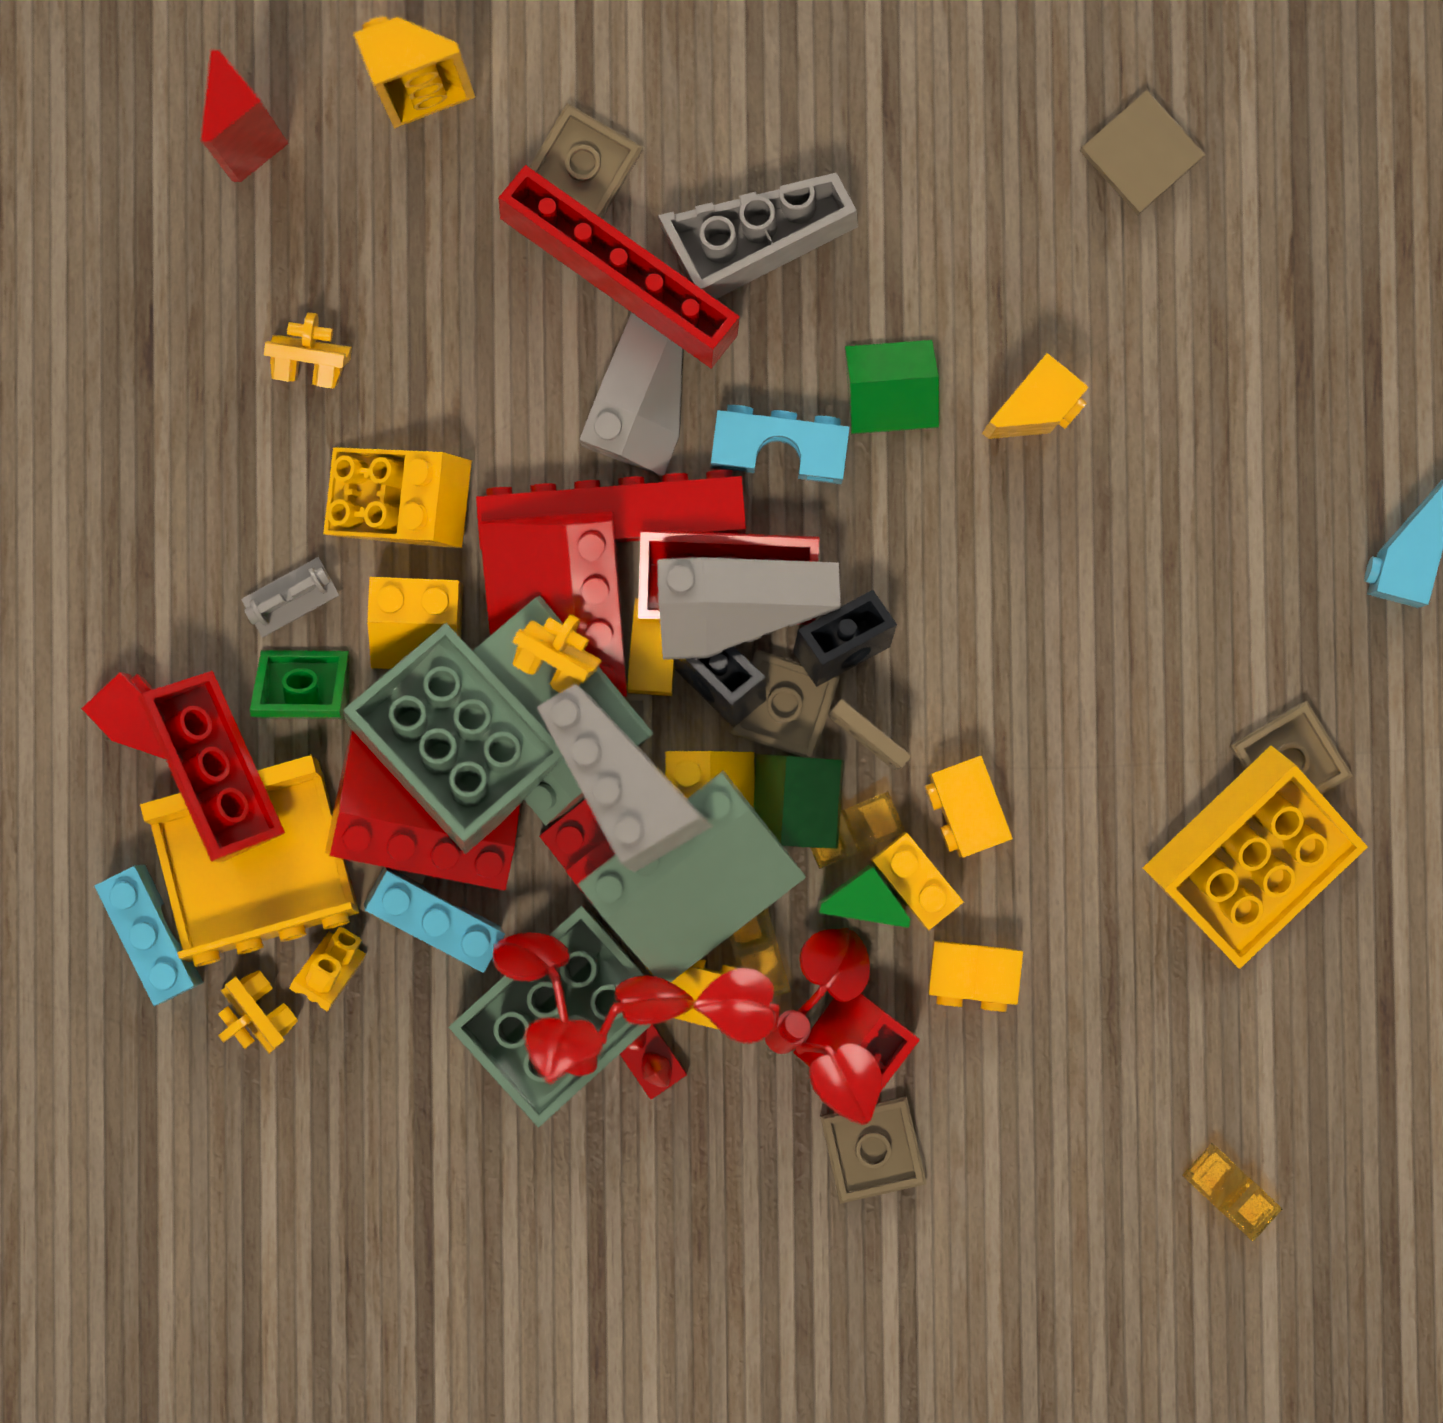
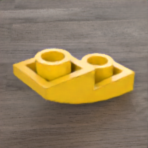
M635 598L627 691L628 693L672 696L675 670L674 659L663 660L660 619L638 618L639 599Z

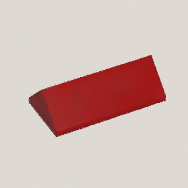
M211 49L201 142L233 182H242L289 143L262 101L220 50Z
M641 530L638 618L660 619L658 559L728 558L818 562L819 537ZM816 618L802 622L797 625H808L809 623L815 621Z
M213 670L138 695L211 862H224L285 834Z

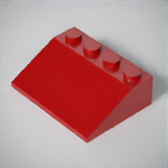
M613 511L479 521L490 636L534 598L541 596L563 624L570 615L580 619L576 633L589 640L584 650L602 660L599 668L622 696L627 697V672Z
M351 729L325 854L330 857L506 891L515 848L520 804L499 826L465 854Z

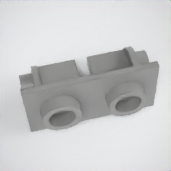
M317 557L241 600L246 607L244 611L252 625L255 624L263 638L340 595L320 558Z

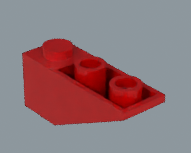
M119 672L81 709L111 741L165 759L138 698V695L153 690V687L138 673L132 677L128 673Z

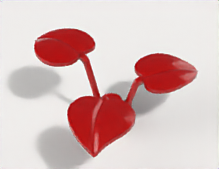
M849 928L826 929L813 934L803 944L799 956L802 973L808 981L820 985V987L797 1011L788 1010L779 1016V1006L771 1003L774 995L772 982L761 972L749 968H738L717 977L701 992L694 1002L693 1008L707 1017L730 1039L745 1044H752L765 1038L767 1046L778 1054H787L794 1049L799 1054L804 1052L825 1054V1056L815 1059L809 1067L810 1081L816 1094L827 1106L847 1120L861 1125H866L871 1121L882 1087L881 1069L874 1056L863 1047L852 1043L840 1046L835 1052L829 1045L806 1043L811 1031L806 1014L824 996L826 991L840 1002H849L863 992L870 975L869 955L863 941L856 932Z
M528 932L508 936L494 944V965L506 977L520 981H532L540 979L547 974L552 980L560 1019L551 1017L539 1019L529 1025L525 1033V1045L528 1055L536 1069L549 1084H552L565 1073L584 1076L593 1073L597 1069L598 1055L602 1052L603 1045L607 1043V1034L619 1013H623L624 1019L632 1024L651 1025L673 1019L688 1012L693 1008L695 1002L691 995L663 978L648 975L632 977L624 980L616 987L615 998L619 1003L611 1006L600 1031H597L595 1026L589 1021H569L560 975L556 968L568 964L570 954L567 947L560 940L547 934Z

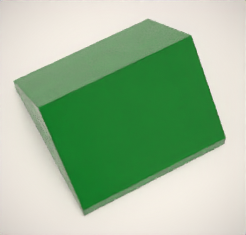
M932 340L845 346L851 434L939 428V374Z
M261 650L250 706L251 717L260 719H345L343 709L349 705V651Z
M870 865L823 897L817 904V911L822 914L907 928L910 925V917L874 867Z

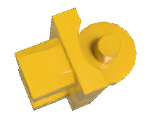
M308 312L304 324L288 323L287 335L302 337V339L273 335L271 342H265L264 356L271 357L272 379L287 382L296 381L298 379L299 361L314 364L313 385L332 389L338 385L343 367L351 359L352 347L317 342L316 339L331 342L333 329L318 327V314Z
M570 615L564 624L557 622L551 617L548 618L544 626L531 620L523 630H518L512 641L518 645L513 666L532 675L539 671L543 661L556 667L557 670L549 685L559 693L575 684L580 686L581 683H584L597 671L602 660L584 650L589 640L576 633L580 619L573 615Z
M339 927L334 934L328 932L294 978L289 989L295 993L305 994L310 1001L317 1002L320 1008L328 1012L366 956V953L358 949L362 941L361 938L343 927Z
M260 970L243 977L241 980L234 977L221 990L222 994L241 1017L238 1019L229 1006L218 1013L228 1027L218 1035L223 1043L235 1036L244 1049L250 1046L255 1040L245 1027L248 1026L269 1054L285 1041L283 1037L298 1022L296 1016L284 1003L267 1016L256 1002L273 989Z

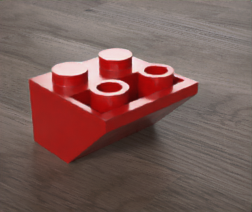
M860 993L849 1002H840L833 998L811 1027L806 1043L829 1045L834 1052L840 1046L847 1043L856 1044L868 1050L874 1056L881 1069L882 1091L920 1039ZM796 1049L793 1051L809 1067L815 1059L825 1056V1054L817 1052L799 1054Z

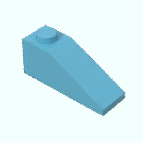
M1443 479L1378 551L1377 557L1372 556L1370 558L1364 581L1370 583L1367 595L1416 608L1429 605L1443 551Z

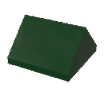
M757 754L754 810L782 846L838 849L844 760Z

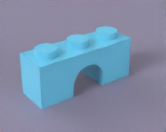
M727 405V411L717 410L711 468L755 473L756 458L759 451L765 445L779 441L789 444L796 450L800 461L798 479L842 484L850 427L841 426V419L830 416H815L814 422L797 420V413L782 410H772L770 417L753 415V408L742 405Z
M145 865L132 866L94 886L153 1006L162 1004L203 983L193 961L187 962L178 957L177 952L183 951L181 944L173 936L161 910L164 902Z
M383 867L363 903L365 911L482 973L485 972L493 957L494 944L503 939L505 935L501 926L463 906L462 908L438 897L427 890L424 885L392 868Z

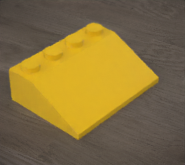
M1270 745L1163 847L1143 869L1240 969L1363 853L1368 846L1296 764Z

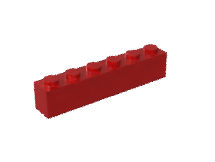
M527 165L520 170L498 197L500 219L709 368H713L738 336L739 315Z
M732 470L706 472V479L689 480L688 473L662 475V482L645 483L644 477L641 476L624 477L618 479V486L601 487L600 480H582L574 482V489L557 490L555 483L530 485V492L514 494L512 487H493L486 489V496H476L480 550L479 521L613 511L615 543L639 542L641 530L746 533L742 476L733 477Z

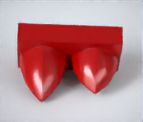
M654 1024L647 1028L619 1054L650 1100L688 1074Z

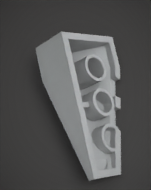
M632 312L596 395L579 440L584 448L662 477L666 473L679 439L683 349Z
M728 558L657 560L663 660L709 658L722 653V650L746 641L748 643L762 638V635L786 626L792 627L841 608L839 563Z

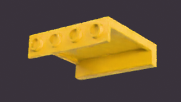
M309 755L257 770L285 834L224 862H211L181 793L140 804L144 822L150 824L183 950L177 952L179 959L187 962L193 961L195 967L209 965L221 960L219 953L233 949L237 950V954L250 953L264 947L262 941L278 936L281 942L295 940L307 935L306 928L319 924L323 925V929L340 927L350 922L348 916L359 913L345 859L330 857L325 854L333 811L320 762L314 756Z

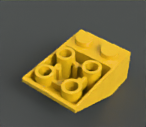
M333 447L323 534L424 546L462 548L472 460L445 452Z

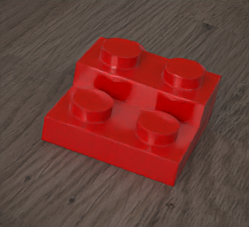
M586 799L539 835L580 890L581 888L578 884L615 855Z

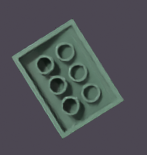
M538 596L475 648L473 652L551 735L537 707L560 694L549 685L557 668L543 661L539 671L532 675L513 666L518 645L512 641L519 629L523 630L531 620L544 626L549 617L563 624L542 597ZM599 667L584 683H581L579 687L597 702L638 747L654 734ZM563 758L524 800L546 826L571 810L585 796Z
M447 623L343 709L347 725L465 854L499 826L564 758L553 737Z
M724 770L687 798L713 825L711 828L636 872L622 865L615 854L578 884L605 921L654 976L670 982L806 878V875Z
M581 906L555 929L550 936L560 940L567 947L570 954L569 963L556 968L560 975L569 1021L586 1020L591 1022L597 1031H600L611 1006L619 1003L615 998L616 987L624 980L646 974L586 906ZM547 974L540 979L532 981L514 980L504 976L448 1028L539 1128L651 1025L632 1024L624 1019L623 1013H619L607 1034V1043L603 1045L602 1052L598 1055L597 1069L593 1073L584 1076L565 1073L552 1084H549L536 1069L528 1055L525 1045V1033L529 1025L539 1019L550 1017L560 1019L552 980Z

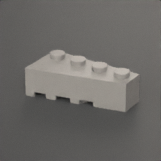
M837 172L782 185L780 189L761 194L752 192L740 195V199L715 205L711 202L695 206L696 209L674 214L673 211L658 215L662 231L687 279L715 299L858 227L857 210Z
M577 684L537 707L622 865L636 872L713 826L597 702Z

